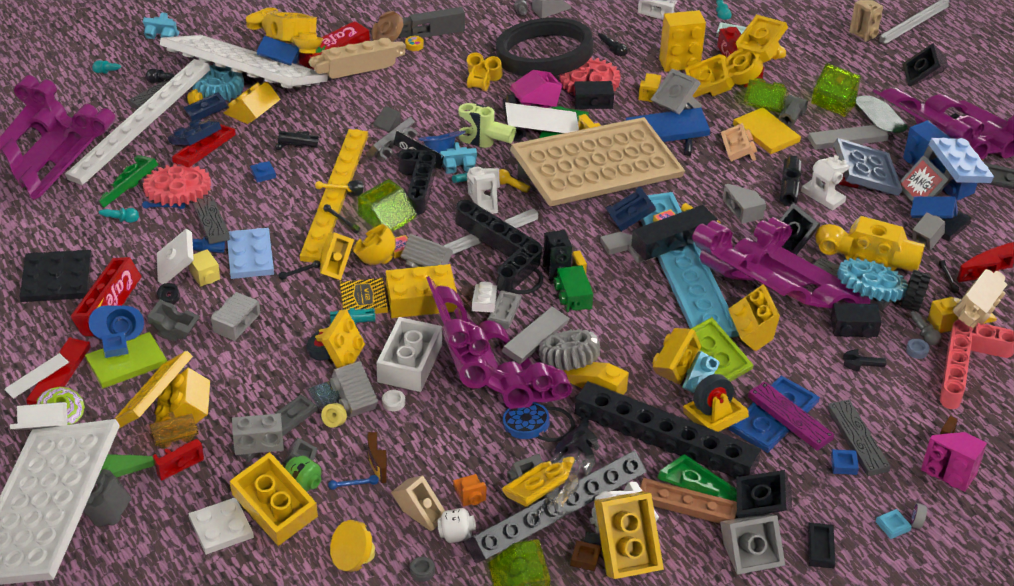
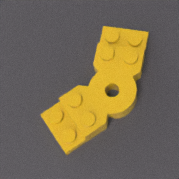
M756 14L736 41L738 50L730 54L728 58L719 54L685 67L686 75L698 79L701 83L693 97L695 98L711 92L712 96H716L731 90L734 84L743 85L755 80L762 72L763 63L770 61L780 48L778 41L788 29L787 23Z

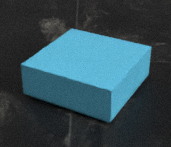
M897 509L876 518V523L890 539L911 531L912 526Z

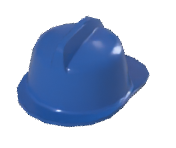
M466 131L420 137L418 140L424 141L425 146L440 153L441 151L454 148L455 137L464 134Z
M106 305L98 307L91 313L88 324L93 335L101 340L104 335L125 332L126 341L135 339L141 334L144 328V318L140 311L134 307Z

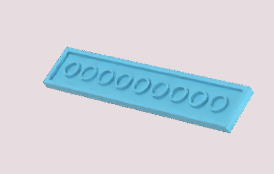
M673 192L647 195L654 204L656 211L641 219V223L643 226L653 223V215L670 209L675 214L681 213L682 211ZM695 243L657 256L690 329L713 317L730 338L739 336L728 311L729 307L710 268L701 263V250Z

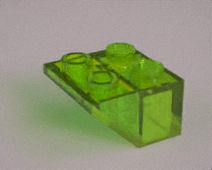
M826 63L813 89L811 104L845 117L855 107L861 76Z
M749 79L744 103L745 105L758 108L763 107L766 110L781 113L789 93L784 84L773 82L772 85L766 83L764 79Z
M390 179L358 196V216L373 227L384 224L391 231H394L417 218V214L403 188Z

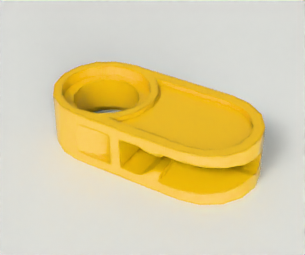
M269 7L246 17L247 28L252 30L263 28L262 20L269 11L278 10Z

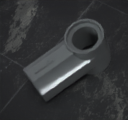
M789 95L778 119L788 127L794 126L799 116H803L802 113L806 112L808 100Z

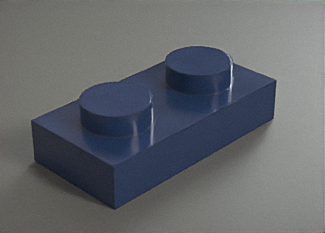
M217 92L184 107V111L188 118L194 121L197 119L202 120L206 116L218 113L228 106L225 99Z

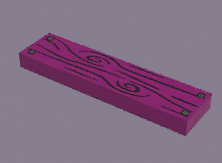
M765 381L749 391L748 398L818 451L833 440L834 434Z

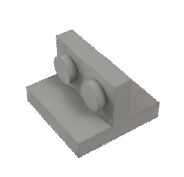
M671 69L651 98V101L679 115L683 109L700 108L702 105L693 97V94L701 83L696 78Z

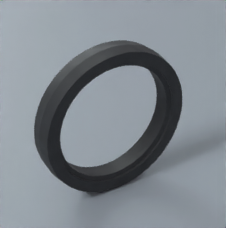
M539 18L516 24L505 30L497 39L496 54L501 60L502 68L512 74L525 76L532 70L551 72L555 76L573 71L588 62L593 54L594 42L591 30L579 21L567 18ZM540 36H566L576 39L581 43L577 48L568 53L550 58H523L509 52L514 45Z

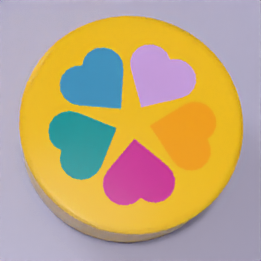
M419 36L406 38V49L410 51L423 49V38Z

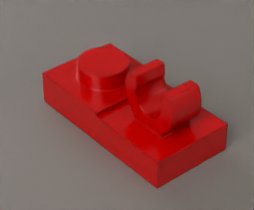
M198 439L184 444L173 452L165 449V456L158 458L156 454L153 455L157 476L161 481L204 460L203 446Z

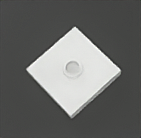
M185 229L157 252L158 282L161 284L170 281L194 261L192 232L188 229Z

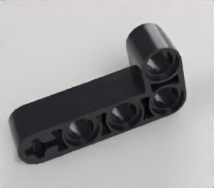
M403 149L398 153V171L404 175H412L407 193L408 211L413 215H420L426 211L436 174V155L431 151Z

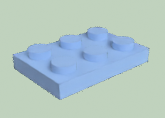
M931 138L928 145L956 182H992L993 174L966 139Z
M269 228L229 231L230 240H227L231 279L274 275Z

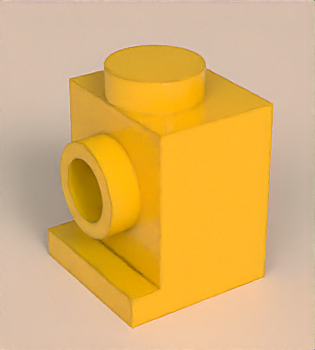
M646 73L645 81L641 80L638 100L652 102L651 98L660 87L661 75Z

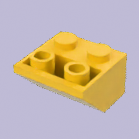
M265 81L261 85L257 82L240 94L239 97L228 103L227 106L229 108L223 113L249 124L281 99L268 82Z
M762 284L728 309L741 340L754 351L759 350L774 339L780 318L766 286Z
M187 368L181 374H177L157 397L155 426H194L207 416L210 380L190 368Z

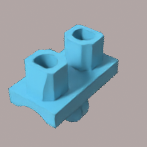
M162 12L160 17H144L143 19L144 35L148 39H155L157 33L161 34V38L178 36L180 33L177 30L176 21L169 19L167 13Z
M454 142V148L440 152L444 156L442 167H444L446 174L455 173L457 170L456 166L463 165L466 172L475 167L477 159L476 148H460L459 143Z
M698 351L691 368L686 372L687 377L682 388L694 393L701 380L715 373L720 362L704 352Z

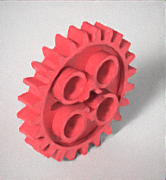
M591 57L581 67L560 74L559 80L563 85V89H568V93L574 92L575 96L574 82L612 81L613 90L616 91L617 87H619L621 75L620 71L617 70V66H612V63L606 64V60L599 61V58L592 60Z
M176 163L173 164V167L166 165L164 169L158 167V171L152 170V174H147V178L144 179L143 183L145 196L149 197V200H154L155 204L161 202L162 206L166 203H169L170 206H173L174 203H177L178 206H181V203L189 205V201L197 202V198L203 199V195H208V191L211 190V180L209 173L205 172V169H200L199 166L193 168V165L190 168L182 165L177 166Z

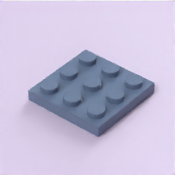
M836 139L834 147L839 157L838 159L840 161H847L846 164L850 166L843 173L847 182L859 184L868 189L880 190L886 194L900 195L902 187L889 153L843 139Z

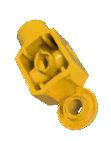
M273 10L269 11L262 20V27L266 36L288 44L293 43L299 48L300 53H316V48L323 41V38L317 37L316 34L317 17L302 13Z
M860 216L855 220L849 233L841 227L832 224L822 225L815 233V241L822 253L826 255L841 253L845 255L848 261L849 258L854 260L859 258L862 261L867 259L869 262L875 261L878 264H884L885 267H891V271H894L896 268L911 272L913 270L918 271L925 244L908 240L903 227Z

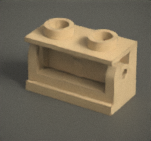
M859 0L855 2L849 32L863 38L865 42L874 39L879 33L883 6L873 0Z

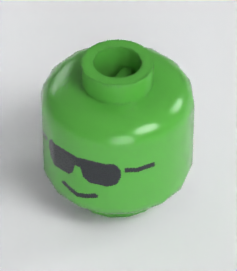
M307 456L293 457L285 467L306 492L317 488L321 482V467Z

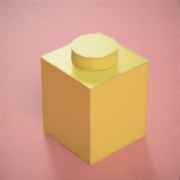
M208 249L193 254L194 261L189 264V270L200 287L220 280L219 264Z

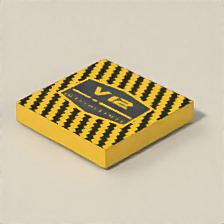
M383 278L340 282L343 310H350V308L355 310L374 308L375 314L388 313Z

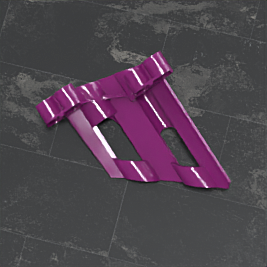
M27 75L14 87L15 95L26 106L0 136V153L2 156L5 155L10 170L21 188L25 186L29 197L32 200H36L45 193L96 137L104 134L116 121V117L109 109L103 108L98 112L91 104H84L71 118L67 115L63 105L55 100L54 94L57 92V88L52 81L45 79L39 83L34 76ZM30 127H33L40 132L41 138L22 157L16 141ZM51 160L56 165L40 181L37 172Z
M889 88L881 93L875 89L872 91L914 116L917 124L927 121L925 119L927 118L937 124L936 127L950 138L966 139L981 160L989 153H996L1003 158L1014 156V115L1006 121L965 100L956 101L943 94L931 96L926 100L925 104H921L916 98L900 89ZM953 107L966 116H959V118L954 119L944 112L948 108Z
M775 217L769 219L768 222L762 220L758 223L754 230V237L757 238V242L750 238H744L735 245L734 249L731 243L733 236L731 229L715 220H712L708 225L700 224L693 233V242L702 250L700 253L701 263L725 277L737 280H756L783 296L787 294L803 304L816 307L833 308V304L841 299L848 303L870 304L869 296H861L859 292L854 293L853 288H846L847 284H842L841 280L836 276L782 248L789 239L792 229L790 225ZM811 284L819 286L813 293L804 287Z
M430 276L426 277L444 324L445 340L459 378L464 385L470 388H481L487 385L501 393L504 403L510 409L530 407L533 402L556 401L564 399L571 394L572 386L566 373L552 365L549 366L544 363L532 364L529 358H527L521 364L511 359L512 362H505L498 367L488 340L500 338L506 345L511 341L506 330L497 322L490 320L483 321L479 325L475 324L467 318L463 302L453 289L447 286L437 287ZM449 302L457 306L454 310L457 319L451 320L445 303Z

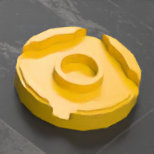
M355 520L344 521L336 528L332 535L330 555L338 569L347 572L358 571L362 568L361 565L368 561L372 550V536L370 531H367L366 525L363 522Z

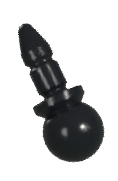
M598 34L601 41L611 47L609 51H613L617 56L627 55L628 49L624 44H619L618 40L614 43L607 35Z
M155 68L149 69L146 72L147 81L153 84L161 83L164 80H171L175 76L172 73H164L163 70Z

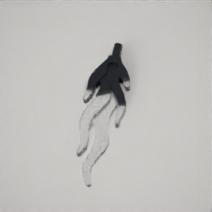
M586 417L581 418L579 426L575 427L572 432L558 443L554 456L551 459L552 464L562 463L563 458L574 457L575 459L562 491L559 493L560 486L547 493L548 500H553L556 497L554 509L560 516L563 515V504L579 488L578 474L580 468L583 466L585 476H587L596 461L591 448L595 451L598 450L599 443L596 435L588 429L590 421Z

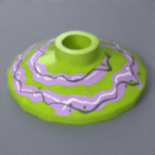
M65 387L51 388L43 392L37 400V404L67 403V425L78 422L83 416L85 409L82 397L76 391Z

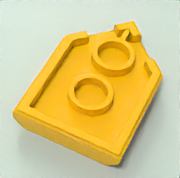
M574 457L563 458L562 463L551 464L550 461L540 463L505 485L502 491L508 498L527 507L565 483L575 459Z

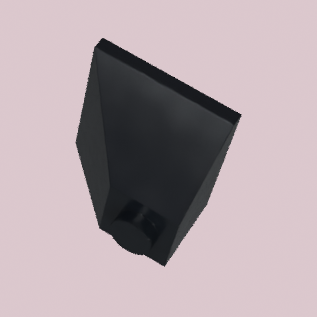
M934 43L902 63L908 86H913L930 79L949 67L946 56Z
M795 203L789 207L780 219V221L790 225L792 229L789 239L782 248L797 255L821 226L816 219Z
M785 470L736 477L738 518L788 511L792 508L791 486Z

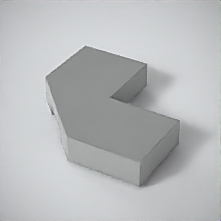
M617 232L601 236L600 243L609 255L628 250L637 263L645 261L632 248V235Z

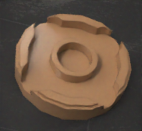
M388 11L378 18L380 19L378 23L375 22L371 32L373 40L389 38L391 42H394L403 28L402 17L394 11Z

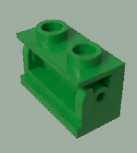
M583 265L558 268L557 278H554V287L556 291L559 290L560 304L565 306L567 312H569V307L575 311L592 309L593 291Z

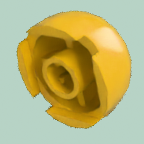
M380 224L365 233L367 237L364 241L359 239L353 247L354 253L368 265L386 264L393 258L392 254L396 247L395 236L387 225Z

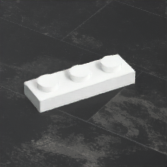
M491 282L475 284L472 311H495L497 285H493Z

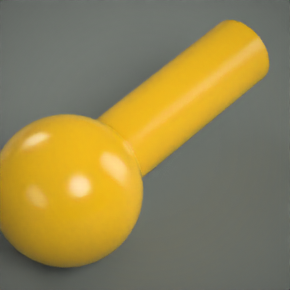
M499 169L500 185L509 184L525 193L530 190L531 186L511 177L507 170Z

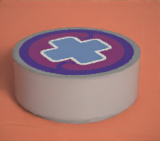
M915 504L910 522L913 528H922L927 515L926 505Z

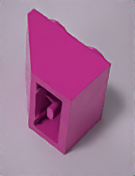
M532 70L514 82L510 89L524 105H532L533 103L549 108L550 106L557 107L562 84L551 72Z
M966 432L932 435L921 470L965 492L978 473L987 442Z

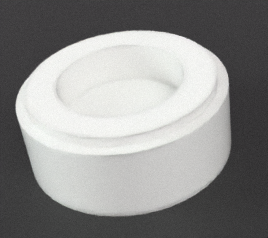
M398 390L387 391L382 396V405L388 411H399L405 406V395Z

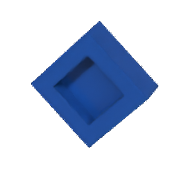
M270 161L250 166L251 173L257 183L276 178V172Z
M125 332L102 336L105 358L128 354Z
M832 449L833 474L857 475L859 470L857 452L854 450Z

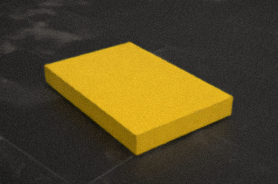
M763 107L733 120L734 126L743 123L745 130H750L753 141L769 154L800 142L801 139L800 135Z

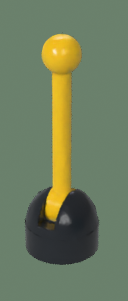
M351 180L348 185L324 184L321 181L315 183L317 189H346L352 196H361L363 193V182L361 180Z

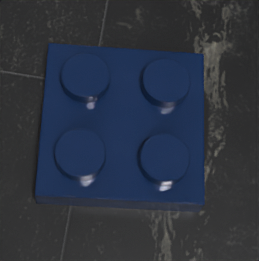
M197 119L189 123L190 126L186 128L181 127L174 130V134L167 138L172 145H192L222 128L219 122L210 121V119L204 121Z

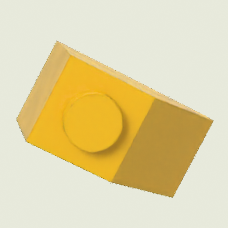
M335 232L328 233L321 255V274L341 280L354 239Z

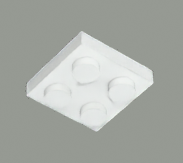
M235 498L188 513L189 520L205 554L254 538L246 516Z

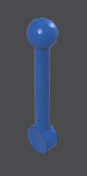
M148 201L142 203V207L145 209L149 207H178L183 209L186 207L185 203H181V206H178L177 203H174L173 206H170L169 203L163 206L161 203L155 204Z
M371 475L368 479L342 482L331 480L328 483V487L334 490L341 486L367 483L375 485L379 482V478L376 475Z

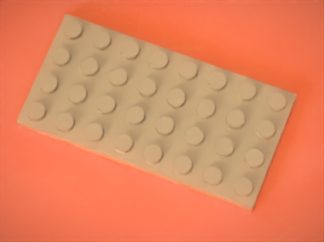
M645 117L512 144L510 149L549 207L682 177L685 173L684 168Z

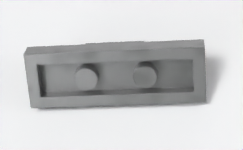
M409 117L376 142L367 152L368 158L372 159L377 155V159L380 162H384L387 157H391L393 151L389 146L391 148L395 147L393 143L396 130L408 137L410 135L412 138H415L418 133L415 129L410 128L415 121Z

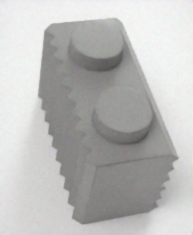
M410 234L402 251L401 258L406 261L407 266L412 268L446 265L449 263L453 251L446 246Z
M235 292V295L233 294L232 297L227 298L222 308L212 314L213 332L235 341L260 315L259 301Z
M361 361L334 369L332 378H330L331 386L334 391L339 392L341 397L339 403L347 411L349 418L376 408L378 399L374 394Z

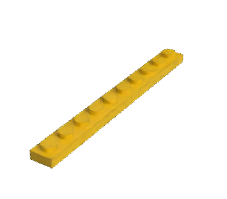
M359 129L348 130L328 184L348 185L353 179L368 138V131ZM325 189L300 253V261L313 263L315 260H318L321 263V255L328 233L333 232L338 219L330 212H325L323 207L329 204L331 209L339 214L347 195L346 189Z

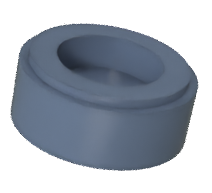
M911 339L906 346L907 354L916 359L927 357L930 349L928 343L921 339Z

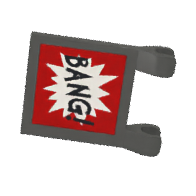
M930 146L927 147L921 159L900 181L902 192L912 202L914 196L936 197L954 179L947 169L943 174L931 162L937 155Z

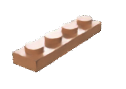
M643 478L640 488L642 491L651 493L653 506L719 524L721 521L736 518L737 502Z

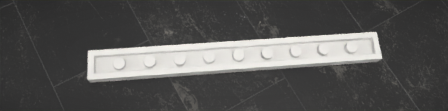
M193 59L65 173L67 180L80 185L87 182L210 71L209 64Z

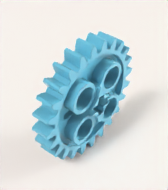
M849 258V261L845 259L844 262H841L837 272L841 283L847 284L846 288H853L854 293L859 292L861 296H869L870 299L874 297L878 301H881V299L887 302L889 300L894 302L897 299L901 300L902 297L904 298L908 284H906L907 280L903 279L904 276L897 275L898 271H891V267H885L884 264H878L875 261L869 262L867 259H864V261L856 258V260Z

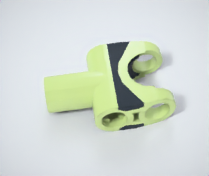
M473 103L462 104L459 107V116L472 125L471 127H463L459 130L466 131L464 134H470L467 136L459 135L458 137L462 142L483 148L491 147L494 139L510 144L513 142L516 127L494 121V110L492 108Z

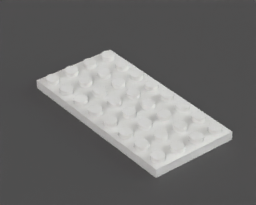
M203 35L163 37L160 40V45L167 47V51H180L186 57L196 56L202 62L212 61L218 67L226 68L228 66L234 72L242 73L244 71L250 77L259 78L260 76L266 82H279L285 88H292L293 86L302 87V85L311 86V84L319 85L320 82H327L329 76L326 73L318 74L313 69L294 63L290 66L257 55L255 51Z
M116 419L33 429L0 495V585L54 580L120 427Z

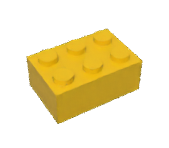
M700 10L664 14L659 60L665 72L671 71V69L677 71L685 70V67L701 62L706 21Z
M451 265L386 270V291L391 318L438 314L439 310L426 277L430 276L437 287L447 286L457 293ZM445 303L448 312H454L457 308L453 303Z
M270 452L230 480L232 495L277 546L318 517L317 503Z
M640 491L594 500L606 575L610 578L618 579L664 570L651 493Z

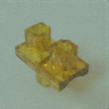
M173 411L168 412L169 420L150 424L155 444L161 449L170 447L173 441L180 439L185 443L193 441L195 435H199L192 413L175 418Z

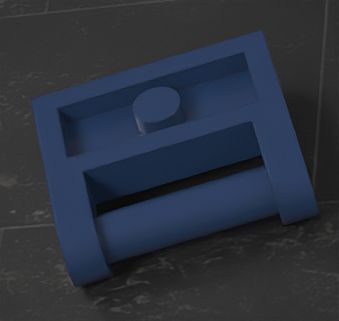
M641 186L637 187L635 192L616 204L605 207L621 232L656 211L654 204Z

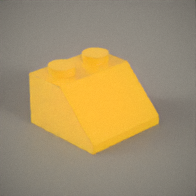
M674 328L672 333L665 337L663 349L655 355L652 362L656 374L679 385L686 376L687 370L691 367L697 352L701 349V344L695 330L686 328Z

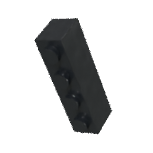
M700 205L634 229L631 246L646 261L694 243L692 237L695 229L702 223L708 225L712 220L717 221V218L704 205Z

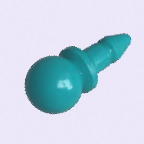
M716 0L717 16L723 20L730 19L732 13L728 9V5L724 4L723 0Z
M97 60L92 65V70L95 73L104 74L121 68V65L102 60Z
M120 208V211L110 209L99 211L100 215L119 218L120 222L131 223L139 219V212L134 208Z

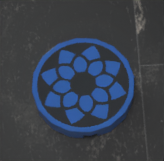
M535 402L530 407L508 408L503 415L504 430L511 433L512 437L518 439L538 437L539 433L543 430L544 432L548 430L550 425L549 412L543 405Z

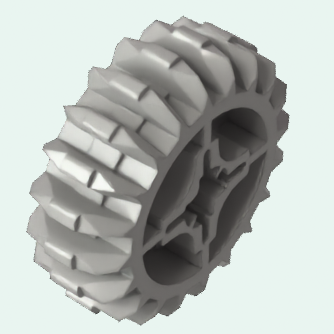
M570 329L569 331L563 330L560 333L555 332L554 335L547 336L539 344V356L542 363L549 366L552 365L560 370L569 371L580 367L584 368L585 365H591L594 361L598 360L600 356V343L597 335L588 330Z

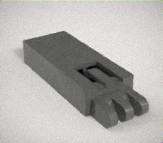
M462 7L412 14L410 17L402 18L403 28L399 37L419 36L425 38L465 31V12Z

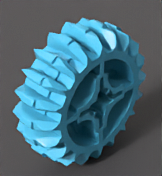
M213 63V65L209 66L210 71L192 86L193 90L197 89L198 92L202 93L203 99L219 92L225 100L230 102L231 98H237V95H240L241 91H243L244 77L242 73L231 71V67H218Z

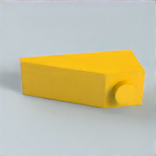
M949 297L932 301L928 321L934 326L935 330L940 333L952 330L954 322L959 320L953 309L961 299ZM991 313L990 317L983 324L994 322L997 318Z
M593 362L591 365H585L584 368L580 367L569 371L562 370L566 373L571 384L582 389L587 381L622 395L627 391L629 372L610 363Z

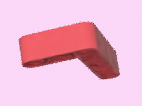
M960 319L954 322L949 337L940 403L942 406L948 409L960 407L966 386L970 350L1009 358L1014 354L1013 330L988 324L981 325L980 323L972 328Z

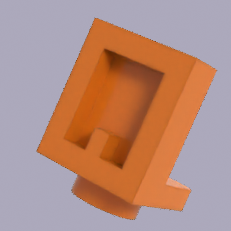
M476 474L453 480V486L463 507L478 505L482 501H486L487 486L485 482L480 483Z

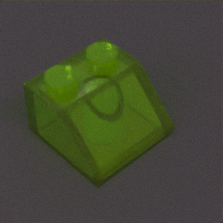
M539 539L513 543L488 563L493 586H550L551 579Z

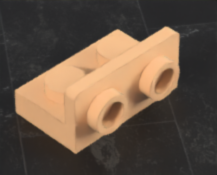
M743 123L721 132L730 161L742 158L750 154L752 161L756 160L754 153L758 152L754 141H751L753 137L750 130H745Z

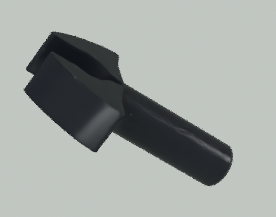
M858 349L847 351L843 355V365L857 372L860 371L861 366L885 367L887 364L886 358L862 357L859 355Z

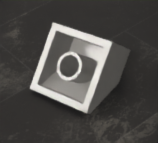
M762 514L720 522L723 544L737 575L785 566L777 515Z

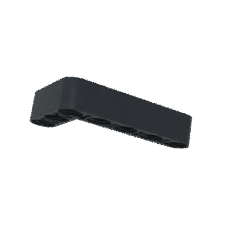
M466 199L458 201L455 215L456 224L509 257L498 268L496 285L499 291L511 292L512 289H515L539 267L543 249L542 245L474 202Z

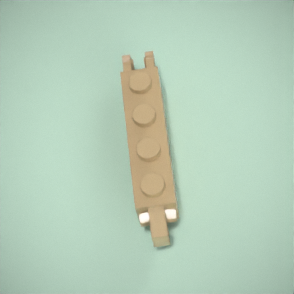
M389 38L364 41L359 44H348L343 47L322 50V55L310 58L309 64L315 69L316 73H327L334 79L393 66L396 57L405 55L406 45L403 42H391Z
M985 269L953 309L955 315L969 327L974 328L978 323L983 325L1006 294L1003 291L1007 286V283L1004 282L1005 276L999 271L993 273Z

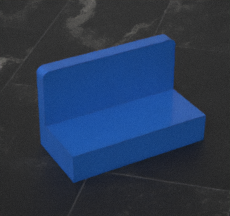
M264 36L257 49V55L291 66L292 63L297 64L299 61V48Z
M914 196L911 217L922 218L926 213L940 218H953V216L958 214L956 197Z

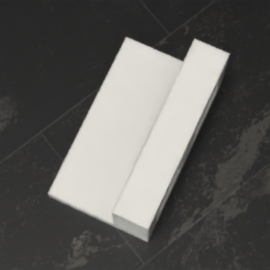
M67 403L17 406L18 424H10V429L31 430L67 425Z

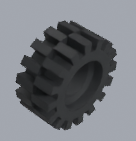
M913 270L908 282L907 291L901 303L902 307L919 311L930 282V274Z

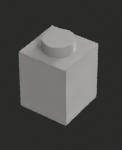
M926 213L913 228V241L925 244V247L931 250L945 233V221L936 215L933 216Z

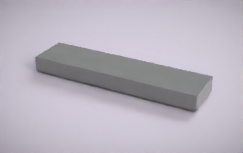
M876 125L812 132L809 133L808 139L813 148L817 150L833 148L837 138L856 144L888 141L889 135L885 130Z
M550 307L503 347L502 352L521 364L540 348L539 344L543 339L560 331L570 318L554 307Z

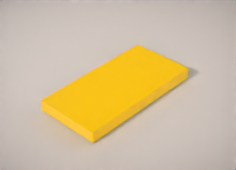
M184 351L159 367L114 418L119 423V428L138 419L193 357L188 351Z

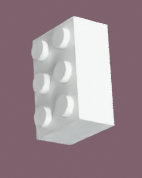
M399 317L377 361V382L421 392L442 347V326Z

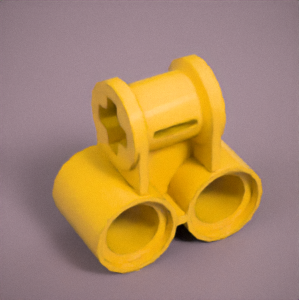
M474 52L468 55V88L476 87L487 91L490 81L501 79L503 72L501 60L498 57L491 56L484 60L480 53Z

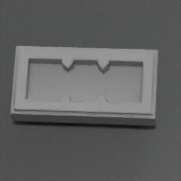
M500 291L495 303V311L490 312L487 320L495 321L503 328L509 329L521 303L522 295Z

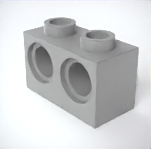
M281 413L232 418L235 455L284 451Z

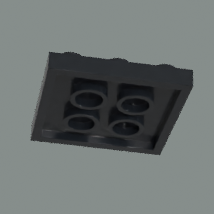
M92 251L26 253L19 296L20 302L83 299L89 291Z

